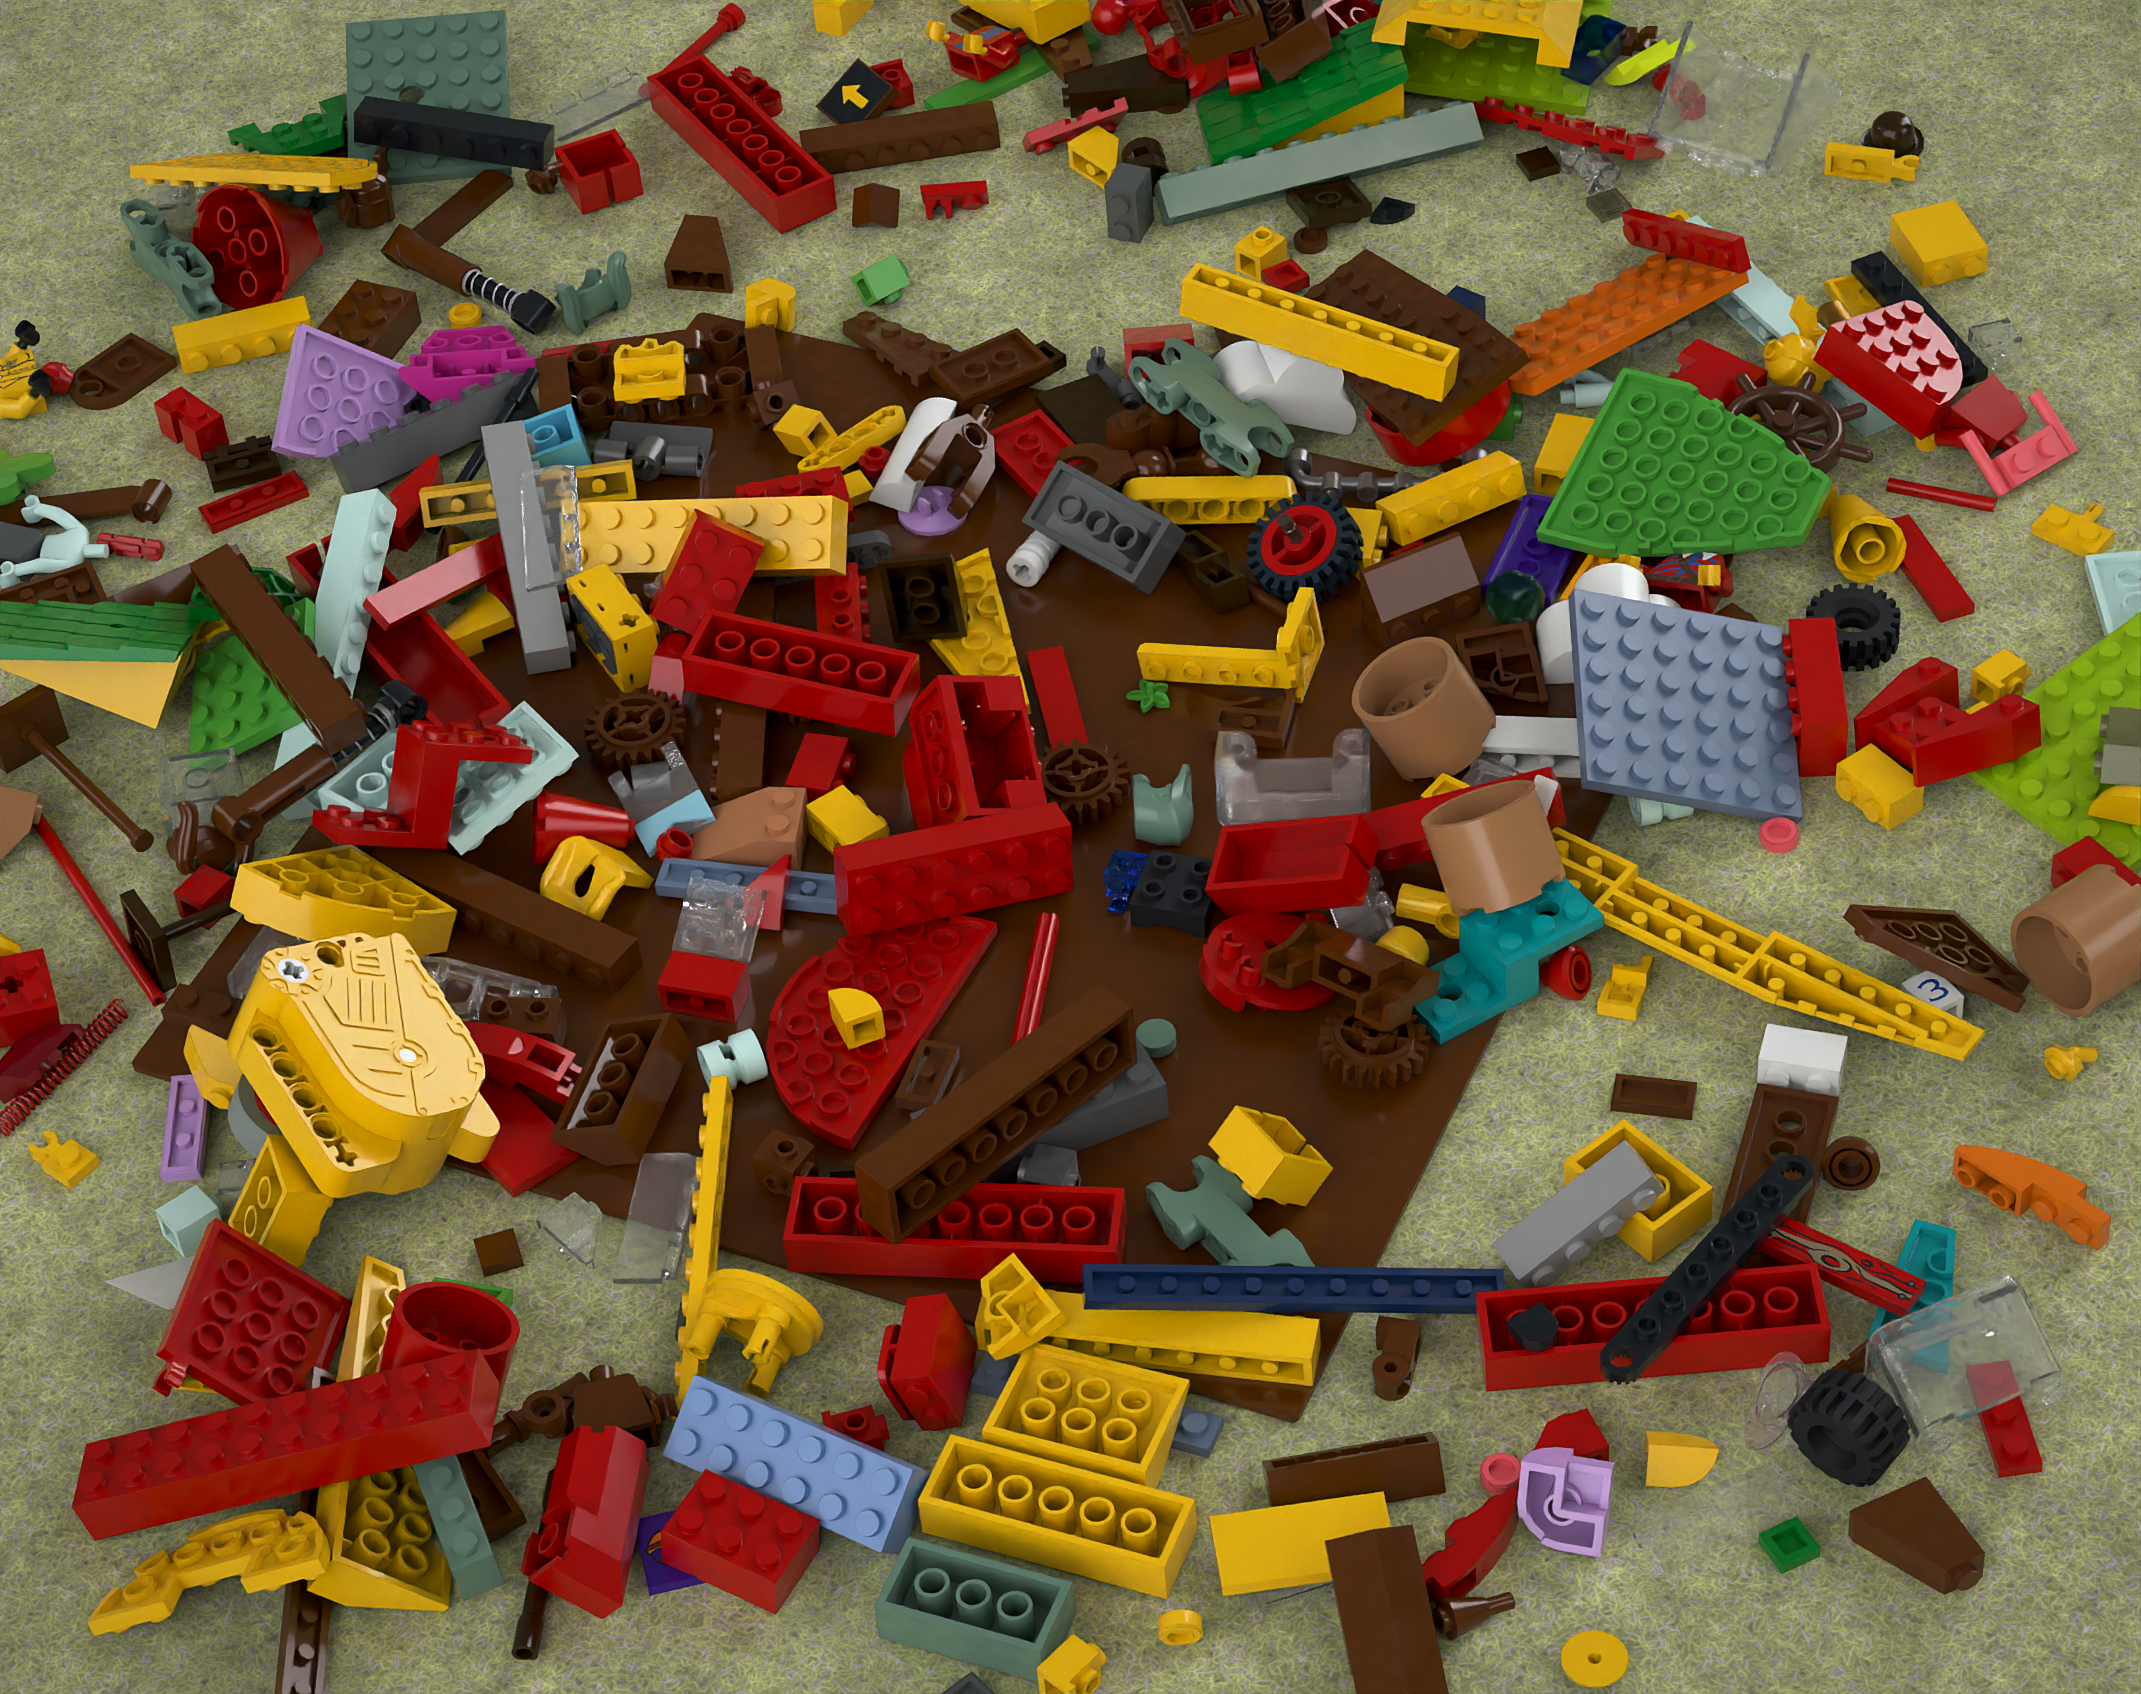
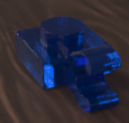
M1114 850L1103 874L1104 886H1108L1106 897H1111L1108 912L1119 914L1125 912L1130 890H1135L1149 854Z

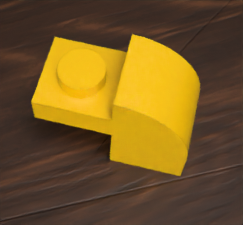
M769 277L746 286L745 328L774 324L775 329L789 332L795 327L796 290L792 286Z

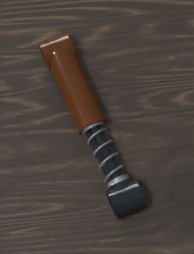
M403 224L397 226L381 249V253L388 260L405 270L410 268L465 297L473 295L476 299H483L488 305H494L498 310H504L506 314L510 315L511 320L515 324L535 336L540 334L557 309L549 299L532 289H529L526 293H517L515 288H506L505 283H496L493 277L486 278L479 266L423 239L418 233Z
M391 680L385 683L377 694L376 705L373 706L372 712L367 711L369 717L364 720L369 732L368 736L331 757L322 746L313 743L238 797L230 795L220 799L211 812L212 824L235 844L244 846L253 843L260 836L263 826L334 776L337 772L336 763L343 758L349 760L347 755L357 748L362 751L361 746L370 739L376 741L374 736L383 730L389 732V729L398 728L399 724L412 725L413 720H424L428 712V701L401 680Z

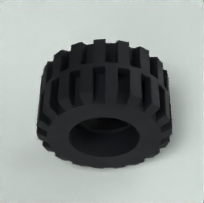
M1832 1368L1828 1369L1825 1373L1822 1372L1788 1414L1790 1417L1787 1420L1788 1427L1792 1431L1790 1435L1793 1441L1798 1444V1449L1817 1469L1819 1468L1826 1475L1849 1486L1853 1484L1856 1487H1864L1866 1484L1869 1486L1875 1484L1904 1450L1910 1440V1434L1907 1432L1910 1429L1909 1424L1903 1418L1905 1414L1896 1405L1890 1394L1881 1389L1873 1380L1870 1381L1864 1375L1857 1372L1852 1373L1848 1369L1840 1368L1836 1370Z

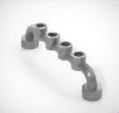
M1299 448L1292 449L1291 454L1283 459L1284 473L1291 477L1298 487L1308 491H1321V493L1328 494L1331 500L1333 498L1340 500L1342 491H1357L1359 500L1372 502L1377 499L1378 491L1393 492L1395 494L1444 473L1435 472L1430 477H1414L1409 472H1399L1394 477H1378L1373 472H1363L1358 477H1342L1337 472H1327L1322 477H1311L1308 475L1311 473L1312 456L1308 451ZM1482 449L1468 450L1462 457V465L1489 455V453Z

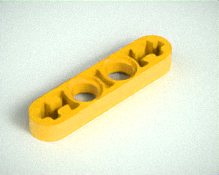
M893 405L874 412L803 458L797 465L799 474L840 466L843 471L858 461L862 455L864 456L866 449L869 447L881 446L904 431L907 421L903 408Z

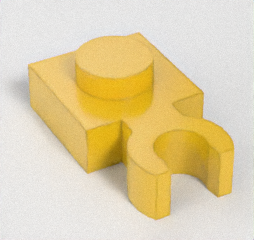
M51 1131L43 1133L45 1142L48 1144L46 1147L38 1148L34 1144L28 1145L31 1157L35 1161L42 1162L44 1172L70 1189L100 1165L98 1155L71 1138L63 1145L59 1144L57 1135Z

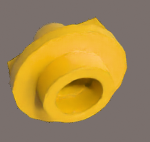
M2056 1044L2055 1046H2049L2044 1051L2046 1058L2044 1065L2054 1078L2058 1080L2064 1078L2067 1081H2073L2084 1068L2083 1063H2094L2097 1060L2098 1052L2093 1047L2070 1046L2064 1048Z

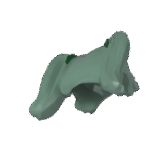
M616 251L609 256L604 276L601 275V271L598 268L587 269L584 281L577 290L570 284L559 283L554 286L557 291L554 299L563 308L566 325L574 335L582 334L585 328L588 327V323L598 314L608 310L616 311L628 307L632 293L629 276L625 267L627 259L625 253Z

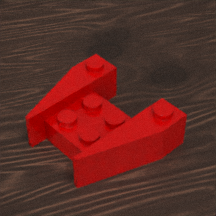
M1930 656L1903 670L1853 718L1856 752L1872 743L1894 761L1913 769L1914 786L1919 788L2013 761L2041 746L2040 705L2018 694L2010 693L1972 714L1958 709L1960 708L1958 669L1938 658Z

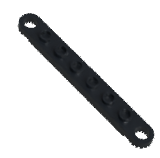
M1799 1155L1782 1156L1753 1184L1603 1347L1600 1353V1371L1605 1379L1608 1378L1611 1383L1616 1381L1617 1385H1621V1382H1625V1385L1630 1384V1381L1634 1383L1637 1377H1641V1373L1650 1363L1653 1364L1798 1205V1201L1808 1190H1811L1814 1181V1167L1808 1159ZM1792 1169V1172H1795V1170H1797L1798 1174L1801 1172L1803 1177L1797 1180H1789L1783 1177L1782 1174L1784 1175L1785 1171L1788 1173ZM1620 1355H1622V1358H1625V1356H1627V1359L1631 1358L1633 1363L1627 1367H1617L1611 1363V1359L1614 1360L1615 1356L1620 1358Z

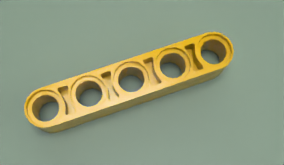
M1254 475L1252 477H1137L1124 484L1122 494L1170 519L1175 524L1256 523L1259 518L1268 522L1270 518L1265 511L1270 507L1276 513L1280 511L1281 507L1278 501L1283 498L1286 499L1289 505L1293 504L1292 495L1297 494V489L1293 479L1284 475Z

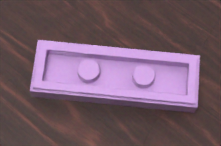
M192 1074L171 1076L160 1168L162 1181L203 1179L211 1103L201 1097Z

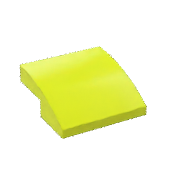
M1686 36L1670 45L1663 39L1617 65L1603 80L1612 86L1632 83L1685 53L1692 45Z

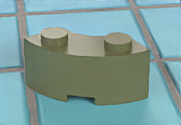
M2110 707L2109 715H2101L2099 737L2105 738L2103 752H2096L2094 775H2101L2100 783L2141 786V709Z

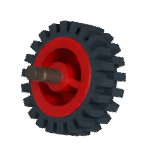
M1307 492L1306 500H1304L1300 493L1292 495L1293 504L1291 505L1288 504L1285 498L1278 501L1281 510L1277 513L1272 507L1268 508L1265 511L1270 518L1268 522L1261 518L1257 520L1255 525L1260 530V533L1250 532L1249 539L1253 544L1247 545L1246 552L1250 556L1247 558V562L1252 569V574L1263 589L1278 599L1285 600L1287 604L1294 602L1299 587L1314 588L1316 601L1321 603L1326 601L1323 594L1324 591L1328 590L1332 596L1339 593L1335 587L1338 581L1345 587L1351 580L1346 575V571L1356 574L1359 566L1354 560H1362L1363 552L1359 547H1364V540L1360 535L1361 530L1339 500L1336 498L1331 500L1329 495L1321 493L1318 498L1315 492Z

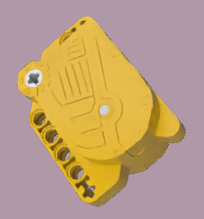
M351 933L296 946H288L287 948H276L268 951L263 956L228 1036V1054L233 1061L238 1063L249 1083L322 1193L333 1198H344L367 1191L397 1195L418 1187L422 1188L432 1182L438 1176L448 1154L471 1163H478L485 1159L500 1130V1123L479 1092L485 1078V1065L482 1053H479L469 1030L460 1017L456 1016L445 1000V995L434 979L430 978L420 963L419 957L402 934L393 933L389 936L374 939L368 934Z

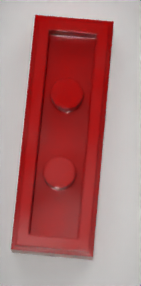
M292 470L200 506L198 510L211 533L215 534L309 497V492L296 471Z

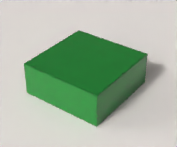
M1797 1516L1758 1535V1543L1781 1574L1820 1557V1546Z

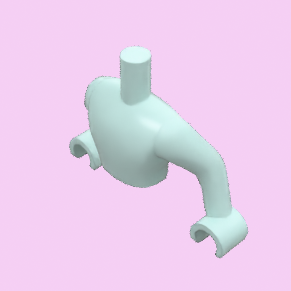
M29 495L25 498L26 507L21 509L22 515L28 523H36L45 517L55 521L66 531L45 537L40 551V558L16 565L10 561L3 562L0 566L2 574H0V586L4 589L20 583L19 576L32 573L51 574L81 564L85 558H108L109 547L107 544H89V532L77 519L65 510L42 504L37 496Z

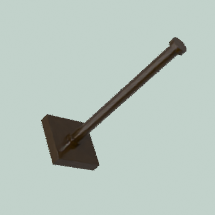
M134 889L119 894L130 943L163 993L177 987L168 941L238 912L230 907L231 898L161 928Z

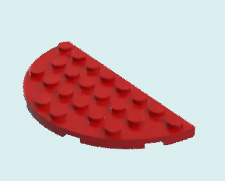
M956 915L949 917V920H932L856 937H850L848 934L837 940L838 946L820 957L814 955L808 959L785 984L776 999L769 1017L770 1027L766 1042L769 1071L774 1087L788 1110L816 1135L834 1145L853 1151L907 1070L921 1038L927 1039L998 934L997 922ZM839 988H852L864 991L874 997L882 1009L886 1037L848 1050L832 1020L828 991Z

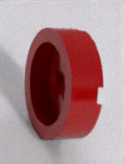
M1508 379L1419 447H1415L1369 407L1364 410L1365 417L1386 454L1392 460L1407 466L1433 465L1450 460L1470 450L1497 427L1510 405L1511 385Z

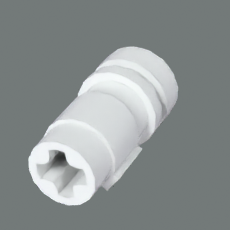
M1035 530L1008 560L1006 571L1009 577L1021 586L1031 587L1035 585L1046 572L1049 562H1051L1062 545Z

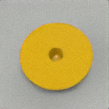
M1590 1630L1578 1633L1565 1643L1561 1651V1665L1565 1674L1575 1683L1585 1687L1601 1688L1614 1684L1623 1677L1629 1664V1656L1625 1645L1617 1637L1604 1631Z

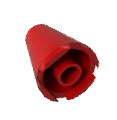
M545 789L533 799V836H531L533 864H548L558 845L563 840L573 836H582L586 839L595 840L617 850L626 849L627 841H634L635 820L628 818L626 810Z

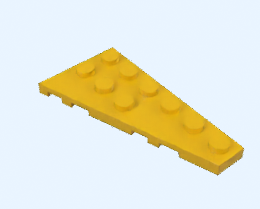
M987 547L956 562L963 579L968 603L967 637L926 641L954 675L1020 676L1029 715L1031 714L1030 704Z

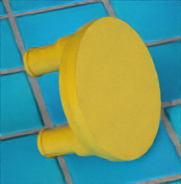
M721 1269L711 1273L703 1287V1300L696 1314L698 1321L689 1340L685 1343L684 1349L695 1358L707 1360L720 1331H724L729 1336L747 1345L742 1351L746 1359H749L751 1354L755 1353L751 1360L754 1363L753 1368L744 1382L743 1388L752 1395L759 1396L761 1394L763 1398H767L780 1368L786 1367L791 1356L803 1355L815 1346L820 1339L824 1325L817 1310L804 1297L788 1286L759 1273L742 1269Z

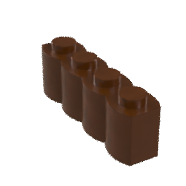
M1146 403L1135 411L1122 410L1107 420L1105 446L1112 450H1128L1131 457L1143 449H1153L1161 452L1163 446H1167L1170 453H1172L1176 448L1190 447L1200 443L1201 430L1177 409L1169 414H1162L1152 405Z

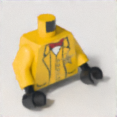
M22 320L15 329V335L20 339L19 342L15 341L7 354L0 359V419L22 420L27 415L48 412L44 396H47L51 391V385L49 384L51 377L42 369L37 370L32 350L27 348L28 345L35 346L40 341L39 332L27 320Z

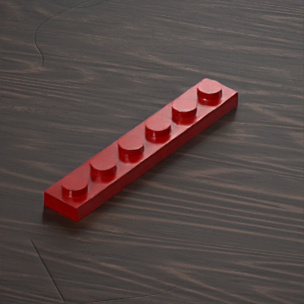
M1635 208L1621 213L1624 222V236L1634 246L1738 274L1752 269L1743 236Z

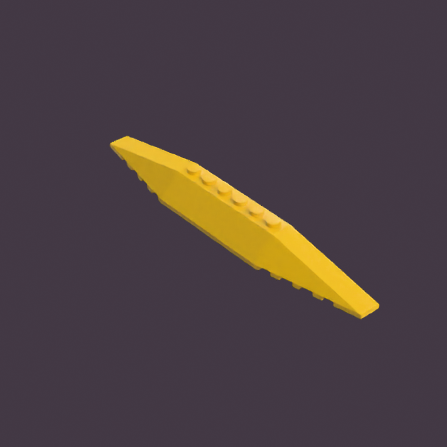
M1442 773L1422 793L1421 799L1470 787V785ZM1559 827L1551 831L1566 873L1565 878L1604 915L1605 924L1759 999L1963 1062L1985 1036V1030L1775 930L1766 938L1638 877V865Z

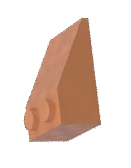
M766 787L711 807L710 809L716 820L695 823L692 837L694 846L690 859L769 868L785 854H792L791 870L801 871L809 832L805 805L808 804L806 788Z

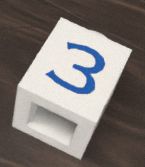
M1927 970L1919 975H1913L1901 983V991L1962 1019L1964 996L1947 979Z

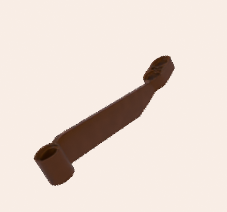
M148 479L142 486L131 485L39 497L38 499L42 504L65 510L77 520L132 514L141 523L153 521L152 524H156L159 522L172 498V491L163 481ZM25 499L0 506V521L23 527L56 523L45 517L36 523H28L21 512V509L26 507Z

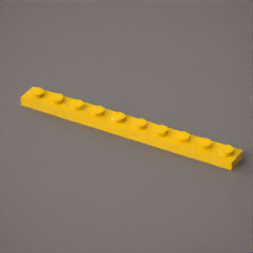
M711 1076L710 1092L703 1094V1113L707 1117L706 1125H700L699 1142L701 1149L704 1150L703 1157L696 1159L697 1181L700 1182V1189L694 1190L692 1196L693 1213L697 1215L696 1224H690L689 1244L690 1248L693 1249V1257L686 1258L685 1264L686 1280L690 1283L689 1291L682 1294L683 1316L686 1317V1325L680 1326L678 1331L679 1349L683 1351L682 1361H676L675 1383L676 1386H679L678 1396L674 1397L679 1412L693 1376L706 1377L708 1359L701 1360L691 1356L685 1351L684 1346L698 1321L696 1314L703 1300V1287L710 1274L717 1271L733 1110V1096L727 1076ZM672 1416V1421L676 1422L677 1418Z

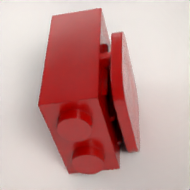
M946 1293L907 1298L901 1326L899 1324L889 1325L885 1329L878 1360L877 1374L882 1390L901 1419L904 1421L916 1420L922 1431H939L945 1428L962 1427L978 1346Z

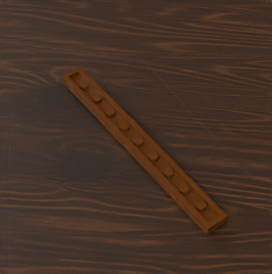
M314 1366L306 1375L305 1390L335 1383L337 1374ZM319 1487L294 1494L292 1516L302 1511L313 1518L316 1517ZM305 1579L285 1584L275 1694H323L332 1600L307 1591L308 1581Z

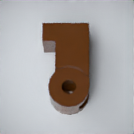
M1379 1315L1376 1325L1377 1350L1382 1351V1354L1372 1364L1373 1390L1379 1398L1386 1401H1397L1408 1394L1422 1344L1421 1322Z

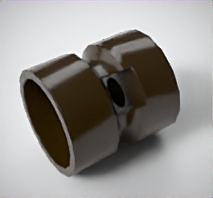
M1149 137L1136 138L1124 147L1121 154L1122 163L1150 168L1152 197H1154L1153 189L1157 181L1160 180L1162 175L1170 172L1165 154L1157 140Z

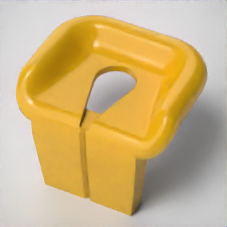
M573 836L563 840L555 850L542 874L540 894L595 920L601 921L617 891L623 885L649 889L654 879L640 866H637L624 852L595 840L586 839L582 836ZM591 864L595 867L589 890L583 897H578L575 892L576 881Z

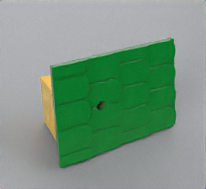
M1377 17L1340 30L1339 36L1331 38L1333 49L1329 51L1328 55L1318 62L1312 61L1304 66L1300 73L1291 79H1284L1277 84L1270 72L1265 68L1260 70L1263 89L1231 97L1228 91L1231 90L1229 86L1202 97L1196 104V113L1211 167L1224 164V160L1233 156L1241 155L1243 159L1265 148L1272 147L1274 151L1285 149L1287 144L1297 140H1305L1306 143L1317 141L1319 136L1329 132H1337V135L1349 133V129L1361 124H1368V127L1381 125L1380 122L1393 116H1399L1400 120L1404 119V83L1409 80L1408 68L1400 46L1371 41Z
M38 600L37 604L0 601V669L156 729L174 703L199 629L205 621L188 620V605L156 601L153 606L116 602H99L94 605L47 600Z

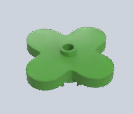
M0 449V506L15 502V497L20 492L24 495L28 494L30 490L28 483L52 476L56 472L53 455L49 453H29L10 457L7 450Z

